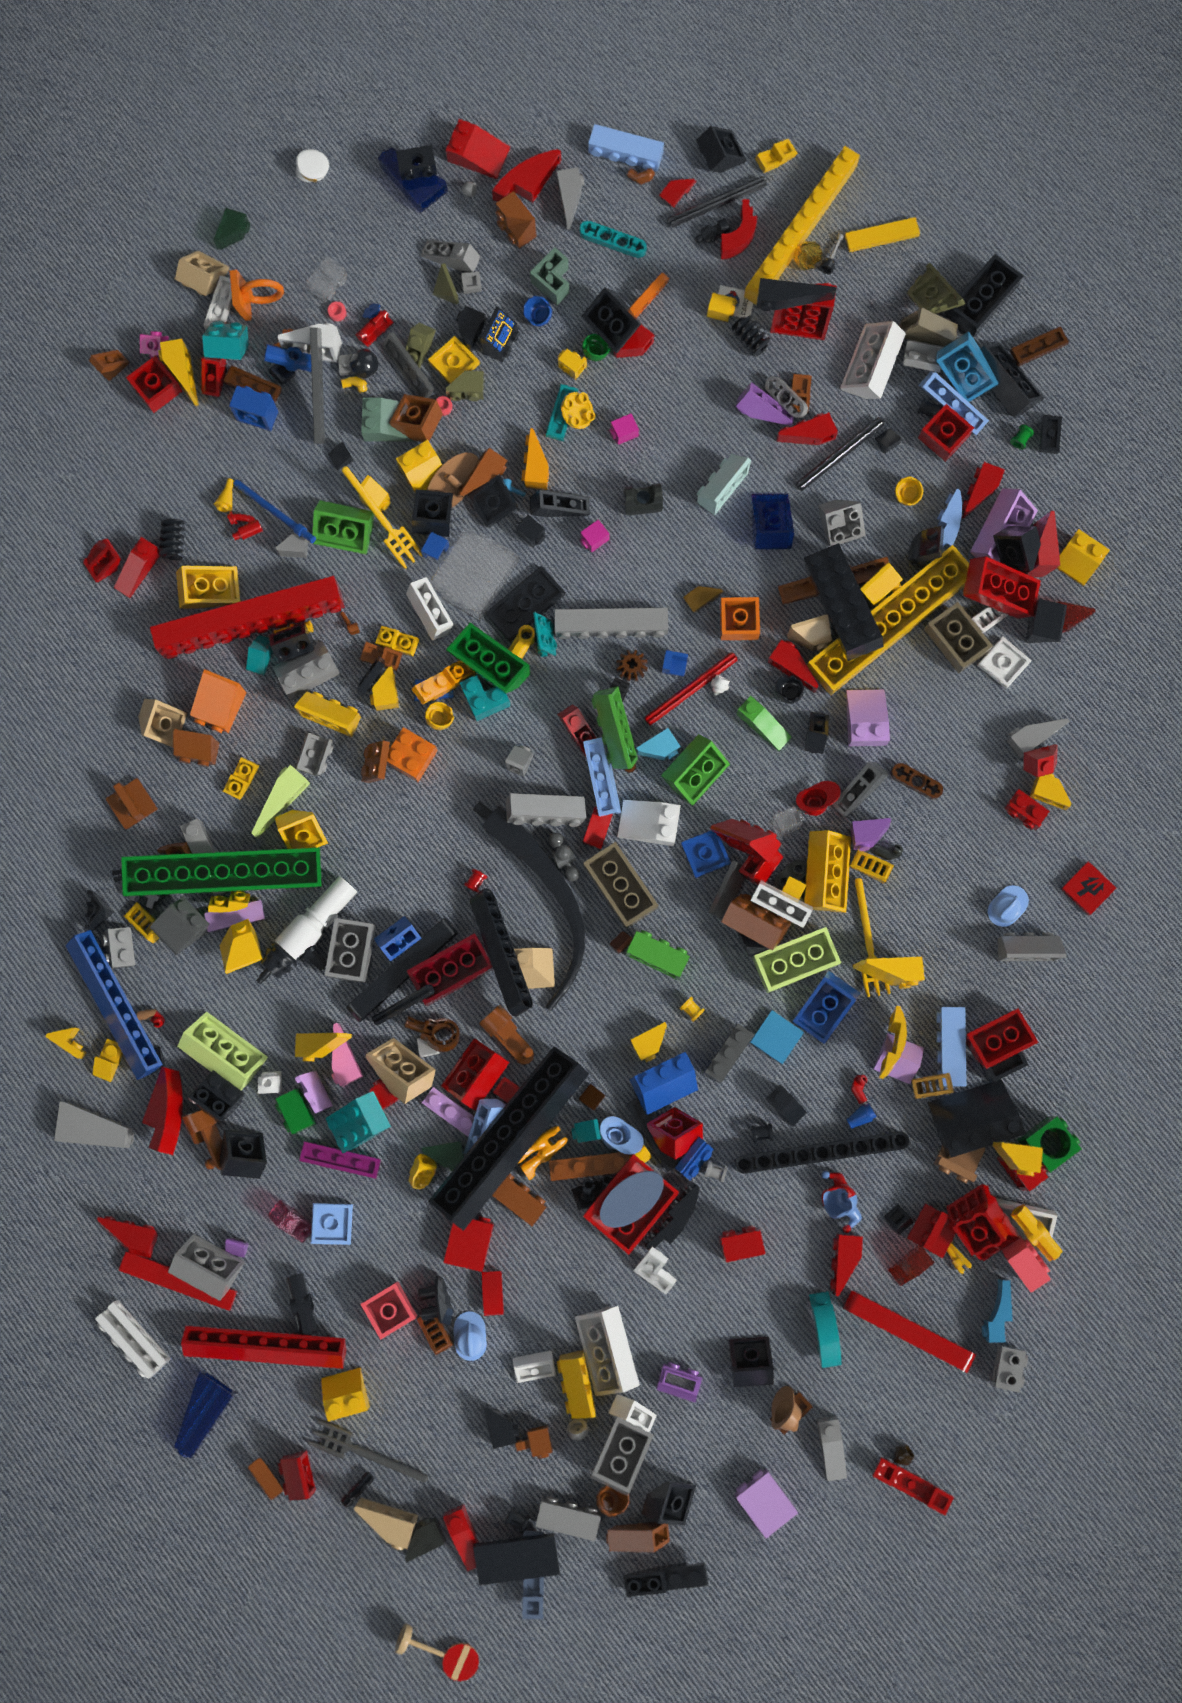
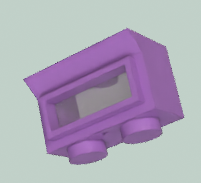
M663 1363L656 1388L658 1391L696 1403L702 1376L699 1375L697 1370L688 1368L686 1371L680 1369V1365L676 1363Z

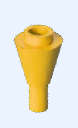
M227 479L225 488L214 503L220 512L226 513L232 510L233 479Z

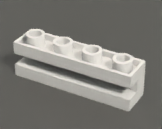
M119 1300L114 1301L107 1307L106 1311L95 1318L98 1322L97 1326L101 1331L107 1332L110 1335V1340L116 1347H120L125 1352L123 1354L124 1357L138 1367V1373L142 1377L149 1379L171 1359Z

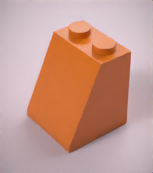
M204 669L190 716L194 719V723L204 727L207 724L215 732L222 734V731L229 733L247 692L239 683Z

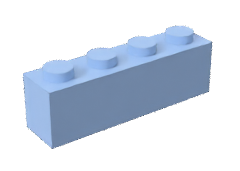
M594 124L588 143V152L593 156L609 158L614 162H624L629 166H639L645 170L651 168L654 171H658L664 149V142Z
M941 1007L939 1012H936V1023H940V1031L936 1032V1042L940 1043V1051H937L936 1054L937 1063H940V1070H937V1075L950 1073L953 1087H966L965 1007ZM942 1078L943 1086L947 1087L946 1078Z

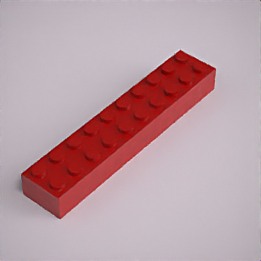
M330 576L151 626L150 630L155 649L164 658L173 659L178 654L194 653L199 648H212L214 644L230 643L232 639L247 638L251 636L250 634L257 632L265 633L274 627L283 628L292 622L301 623L310 617L319 618L328 612L337 613L342 608H345L335 577Z

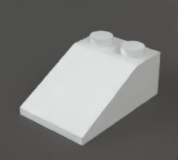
M315 324L278 335L281 348L297 347L302 353L311 354L310 329L321 328L322 361L338 363L342 341L337 326L333 324Z
M623 800L617 837L674 846L681 805Z

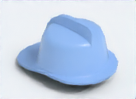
M1015 885L1007 886L1001 890L988 906L987 912L991 922L1001 927L1013 924L1028 907L1029 899L1024 889Z
M607 1117L600 1125L602 1140L608 1148L628 1155L636 1154L642 1149L644 1143L641 1133L619 1117Z
M467 1311L462 1313L454 1322L455 1349L461 1358L469 1361L477 1360L486 1350L487 1342L484 1320L475 1312Z

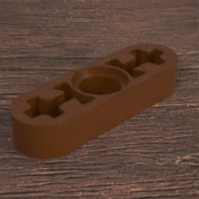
M898 763L891 770V777L895 781L929 799H938L943 793L941 783L906 764ZM902 768L905 775H908L909 772L912 773L908 778V782L905 781L907 778L905 775L897 776L898 772L895 769L899 770ZM915 776L920 777L922 785L914 786L912 778ZM926 781L929 782V784L927 785L928 787L933 788L934 786H936V791L938 793H935L934 795L931 794L932 790L927 787L925 788V790H922V788L926 784Z

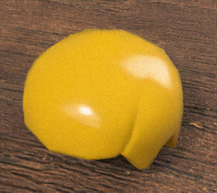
M912 476L902 478L895 487L896 499L905 506L917 504L922 499L924 491L921 482Z
M442 702L430 704L425 711V720L434 730L448 728L455 717L453 716L452 708Z

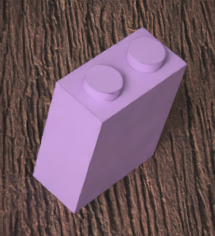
M765 1469L764 1471H757L749 1483L746 1484L744 1482L736 1489L735 1497L767 1539L797 1515L798 1512L769 1471Z

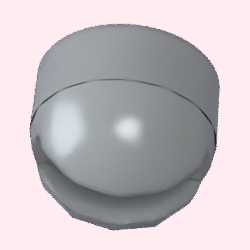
M464 183L462 186L463 194L472 198L475 196L477 190L476 183Z

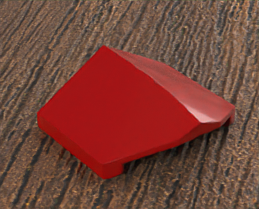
M109 539L99 540L91 548L88 557L84 559L83 563L95 582H100L117 571L121 558Z

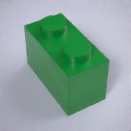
M296 1088L276 1098V1109L280 1115L283 1114L286 1120L283 1124L288 1133L297 1134L316 1124L300 1088Z

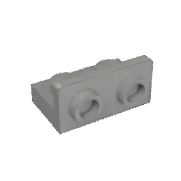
M908 340L903 357V365L940 372L941 367L936 361L937 351L944 347Z

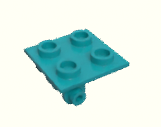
M533 612L538 654H540V657H547L548 653L556 656L557 643L553 637V622Z

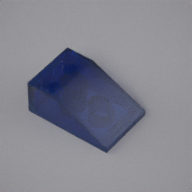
M751 494L754 550L792 549L794 528L788 494Z

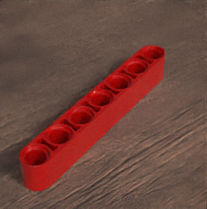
M852 1290L844 1304L843 1309L968 1373L976 1354Z

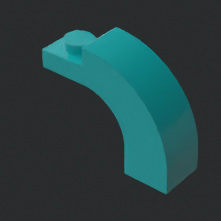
M829 1292L809 1294L821 1367L841 1365L840 1339Z

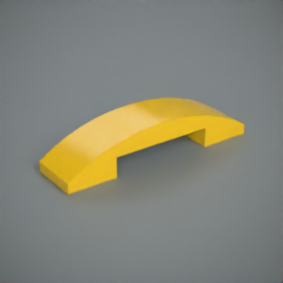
M896 1006L890 1016L888 1031L895 1033L892 1053L888 1052L882 1061L880 1079H884L892 1071L905 1048L907 1026L900 1006Z

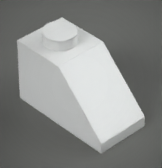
M618 1394L609 1411V1414L615 1418H621L647 1432H650L657 1416L636 1401Z

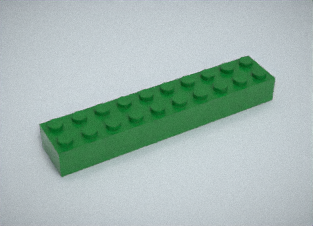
M320 848L121 857L123 896L125 897L322 887Z

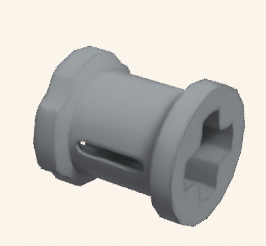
M708 1160L704 1177H713L723 1183L728 1166H720Z

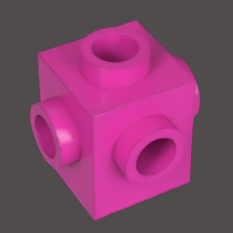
M150 331V334H140V353L150 354V358L156 355L160 359L158 350H161L160 342L168 341L169 336H162V332Z

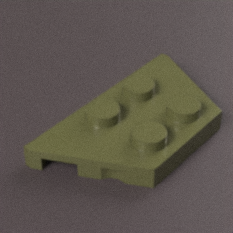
M930 262L926 265L927 270L923 276L919 275L915 280V284L907 291L908 297L918 309L924 308L934 314L965 304L963 298Z

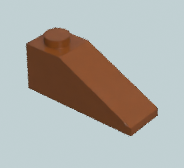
M487 448L456 496L461 498L497 475L501 476L507 468L505 464L508 460L491 448Z

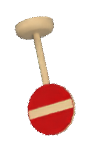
M405 1623L402 1627L395 1646V1653L403 1654L410 1644L443 1657V1670L454 1681L468 1680L478 1670V1653L471 1645L458 1643L452 1645L446 1652L412 1640L413 1629L411 1625Z

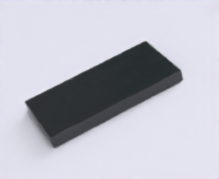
M540 566L485 613V616L511 642L518 635L521 626L531 625L535 621L533 612L540 615L544 614L564 597L566 592Z
M554 1533L473 1544L479 1585L560 1575Z

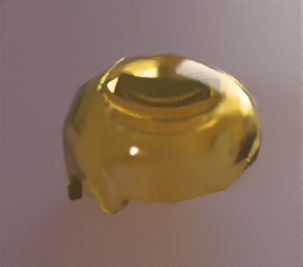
M803 242L797 246L794 252V262L802 271L814 269V265L822 259L821 247L816 242Z

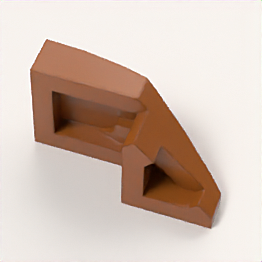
M187 842L173 843L157 849L160 854L165 853L166 855L192 854Z

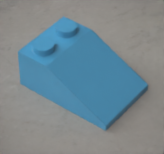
M969 331L937 351V363L957 392L968 402L998 385L995 375Z

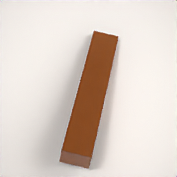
M884 557L853 567L849 566L858 585L862 586L889 561L888 557ZM810 577L778 586L783 605L818 596Z

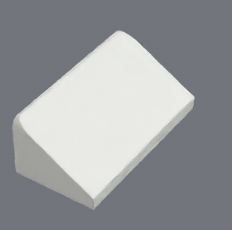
M552 1351L513 1358V1368L517 1383L556 1376Z

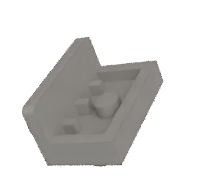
M307 733L295 769L313 776L324 774L327 768V763H325L327 756H330L333 750V745H331L333 740Z
M131 927L107 929L104 931L103 935H101V945L104 946V956L111 969L135 966Z

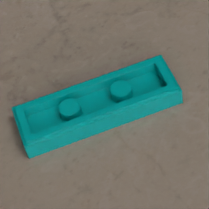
M560 385L546 431V437L564 441L568 424L562 416V401L568 394L578 392V388Z

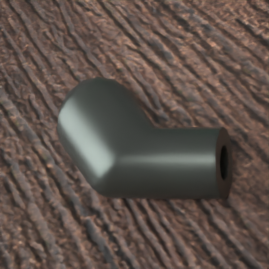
M877 844L873 853L890 861L902 855L903 847L895 844L893 847L885 849Z

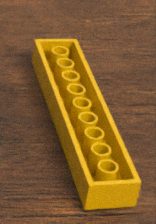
M954 545L950 546L942 553L941 558L934 559L871 611L883 637L884 647L847 661L838 639H836L808 662L807 666L812 675L830 696L964 588L969 562Z

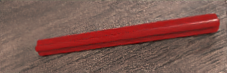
M733 652L729 653L644 717L645 722L649 726L654 724L710 682L716 675L721 674L737 662L736 655Z

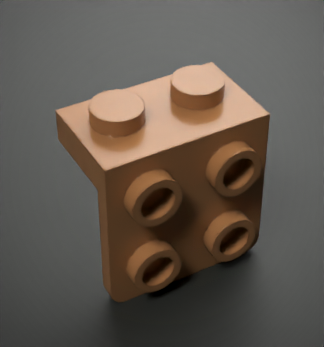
M942 1146L934 1165L939 1167V1171L947 1175L950 1173L956 1175V1179L962 1183L975 1182L977 1175L974 1173L984 1154L985 1147L947 1159Z

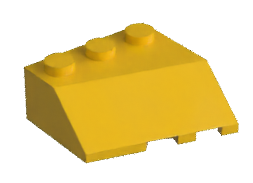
M580 1350L560 1355L557 1367L558 1372L562 1373L563 1381H561L562 1392L567 1394L568 1401L565 1402L567 1414L571 1413L572 1419L596 1417L584 1351Z

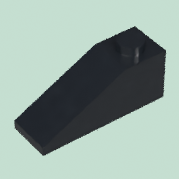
M539 490L530 496V515L541 517L589 516V497Z

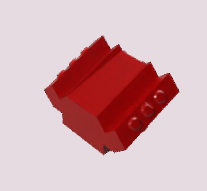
M979 1185L946 1207L949 1218L954 1223L952 1228L972 1256L976 1255L982 1261L990 1258L1020 1238L1017 1228L1012 1226L1009 1216L1004 1213L996 1197L990 1194L987 1185Z

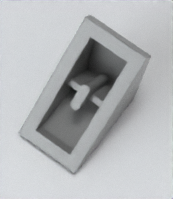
M293 532L275 549L281 557L307 558L308 540L304 537H299Z

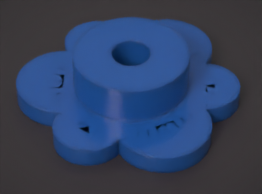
M371 304L369 308L364 310L362 317L364 319L374 318L380 311L381 305Z

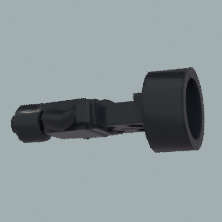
M723 218L717 221V224L712 227L707 224L701 229V235L696 236L695 241L700 243L704 240L705 243L716 241L715 236L730 232L726 219Z

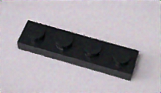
M638 1097L627 1103L665 1170L669 1172L674 1169L682 1157L675 1160L663 1153L647 1128V1123L657 1118L656 1113L652 1112L646 1115Z

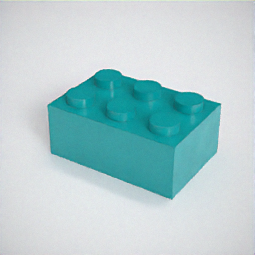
M374 1091L354 1099L325 1118L342 1153L364 1144L391 1127Z

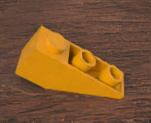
M530 428V435L526 434L525 445L528 446V452H524L526 470H522V481H525V488L547 490L549 465L534 429Z

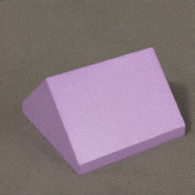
M887 1033L873 1070L880 1072L881 1064L888 1052L892 1053L894 1035ZM906 1041L901 1057L888 1076L911 1084L912 1079L921 1066L924 1048Z

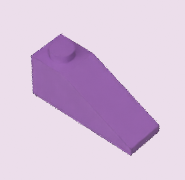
M752 382L737 399L736 407L742 414H746L751 418L789 426L793 424L794 417L776 400Z

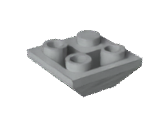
M833 500L818 505L820 520L829 546L866 536L860 501Z

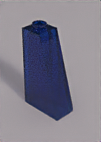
M391 147L383 151L378 157L380 168L419 213L448 193L446 181L437 175L419 177L410 181L401 180L396 154L398 150Z
M205 1370L200 1372L197 1377L174 1446L178 1449V1454L184 1458L189 1457L191 1459L195 1456L237 1393Z

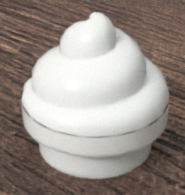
M716 675L711 681L714 695L727 691L730 687V681Z

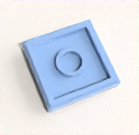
M313 1203L311 1244L351 1245L353 1204Z

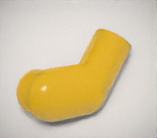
M357 376L341 379L343 388L355 386L360 393L367 391V382Z

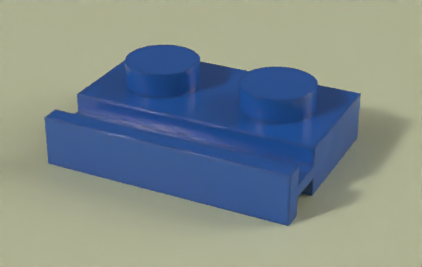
M698 1137L675 1169L691 1180L699 1173L703 1163L710 1159L714 1149L702 1138Z

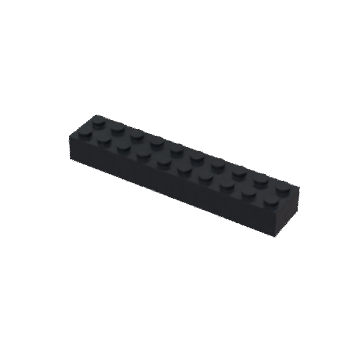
M553 1046L428 1202L464 1231L588 1077L589 1073L577 1061Z

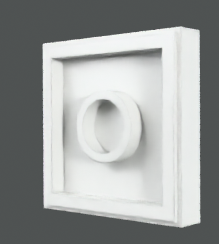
M1002 636L978 663V666L1002 687L1007 689L1032 660Z

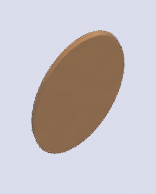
M469 452L454 456L435 473L427 491L453 493L452 507L465 497L458 498L456 495L477 464L478 457Z

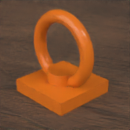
M237 269L230 270L232 304L245 321L252 320L251 303L269 304L278 301L284 295L283 286L274 280L255 279L246 282ZM271 287L277 290V292L269 296H253L252 288Z

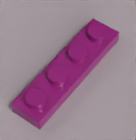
M304 1141L299 1160L377 1179L381 1163L379 1158L349 1151L342 1153L340 1149Z

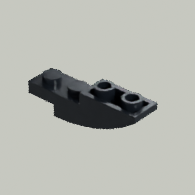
M689 1185L682 1192L684 1196L680 1200L676 1198L668 1206L670 1208L668 1213L673 1218L671 1220L667 1218L659 1226L661 1230L657 1234L652 1232L645 1239L647 1242L645 1247L648 1250L651 1247L656 1248L664 1239L671 1244L679 1236L695 1208L700 1189L698 1185L694 1187Z
M705 1563L672 1564L623 1575L626 1597L666 1593L668 1590L703 1587L709 1584Z

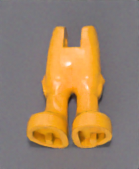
M559 1126L543 1132L518 1162L520 1164L533 1152L538 1151L536 1156L519 1166L529 1181L535 1176V1169L541 1163L550 1161L552 1156L568 1142L566 1136L558 1140L554 1145L549 1138L555 1136L561 1130Z

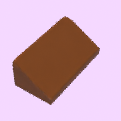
M258 1458L248 1466L249 1471L270 1500H273L283 1492V1488L261 1458Z

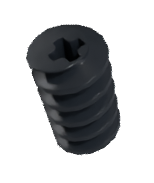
M751 315L741 317L732 325L731 329L735 331L737 336H740V340L745 342V346L749 347L750 352H754V356L757 357L766 350L771 338L767 337L764 339L765 332L759 334L761 327L754 328L757 322L753 321L750 323Z
M173 518L165 519L161 522L163 527L160 529L162 535L160 536L161 543L159 547L161 549L159 550V555L173 561L183 559L182 556L178 555L183 553V549L178 548V546L184 545L183 542L179 541V539L184 538V535L179 534V532L185 531L183 527H180V525L185 524L183 520Z

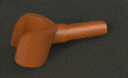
M341 612L340 615L345 621L350 635L360 633L357 622L351 624L346 614Z

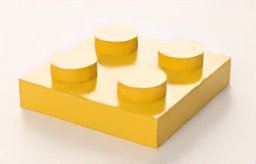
M456 336L428 359L429 364L449 384L464 371H473L480 365V361Z

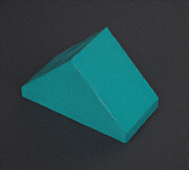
M258 635L249 646L246 664L247 671L265 675L273 654V650L270 647V638Z

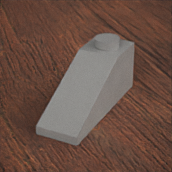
M578 167L557 171V182L567 230L571 229L582 194V186H584L583 174H579Z
M1067 718L1027 725L1021 730L1017 727L1009 733L1011 737L1007 742L1021 759L1024 757V752L1036 748L1070 721Z
M836 1416L816 1419L827 1481L847 1478L839 1419Z

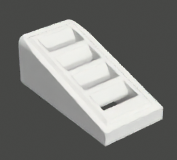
M988 606L971 619L984 634L1008 615L993 609L999 616L997 618L991 610L993 608Z

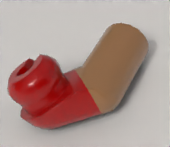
M156 1009L137 1011L139 1021L149 1019L156 1028H160L165 1022L163 1015Z

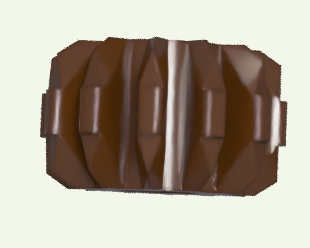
M626 650V655L621 653V660L616 661V664L619 665L616 671L621 672L620 677L624 678L627 676L628 682L631 677H633L635 682L638 681V676L643 678V672L648 670V667L645 666L648 661L643 659L644 654L641 653L637 656V650H634L633 654L629 650ZM630 663H635L633 669L629 668Z

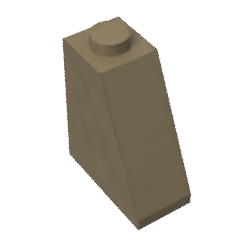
M924 308L903 318L900 323V328L906 333L904 339L945 347L955 341L957 337L958 324Z

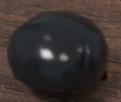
M360 349L350 357V367L358 377L367 379L378 371L379 362L377 356L371 350Z
M782 675L776 681L775 693L781 702L792 704L801 700L804 694V686L801 680L794 675Z

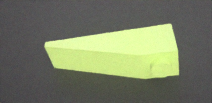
M293 766L285 767L279 773V777L252 831V834L257 839L275 821V817L281 815L310 784Z

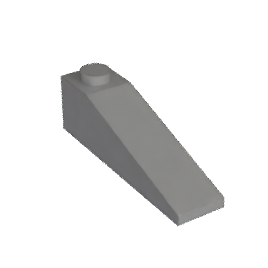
M198 818L180 826L192 854L216 852L203 822ZM212 892V893H213L214 896H217V895H221V896H222V895H224V894H226V893H228V892Z

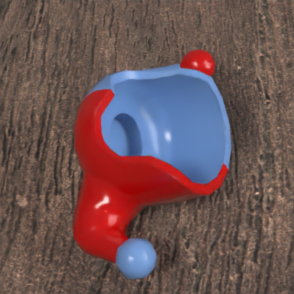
M823 1171L821 1174L823 1179L830 1178L834 1181V1186L829 1187L822 1193L823 1206L832 1218L837 1219L846 1215L849 1217L848 1225L843 1226V1232L847 1234L862 1219L856 1207V1192L847 1185L843 1174L840 1172L829 1173L828 1171Z

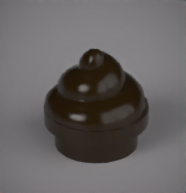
M907 1444L897 1446L893 1462L904 1466L911 1464L912 1460L915 1459L911 1448Z

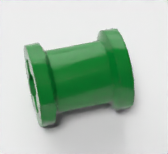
M1021 424L1018 429L1019 431L1015 437L1011 438L1010 443L1015 448L1023 450L1029 437L1033 436L1034 431L1029 426Z

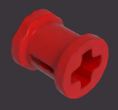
M473 868V873L469 880L464 883V886L478 893L482 882L488 877Z

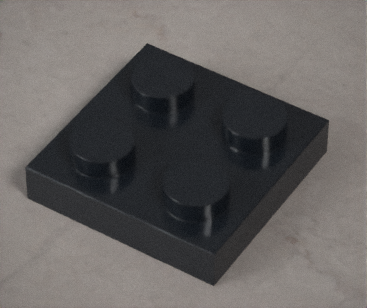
M497 475L469 495L485 526L488 528L518 508L517 503L500 475Z

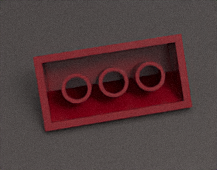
M474 933L407 970V973L416 990L429 984L433 986L434 994L422 1000L425 1006H429L491 972L493 967L482 944Z

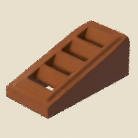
M419 1317L417 1321L435 1356L453 1346L452 1339L444 1325L439 1323L438 1318H434V1321L425 1325L422 1318ZM435 1324L438 1325V1328L434 1329L431 1332L428 1331L430 1327L434 1326ZM441 1331L442 1335L433 1340L432 1336ZM445 1339L446 1342L437 1347L436 1343Z

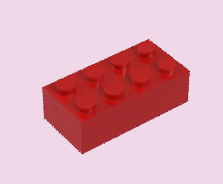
M987 556L973 558L969 561L963 596L1017 619L1033 617L1041 580Z

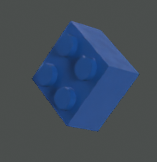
M236 386L229 405L237 421L268 431L272 430L279 412L270 394L256 392L248 386Z

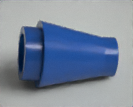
M868 1103L865 1106L864 1104L860 1106L846 1120L853 1129L872 1122L877 1116Z

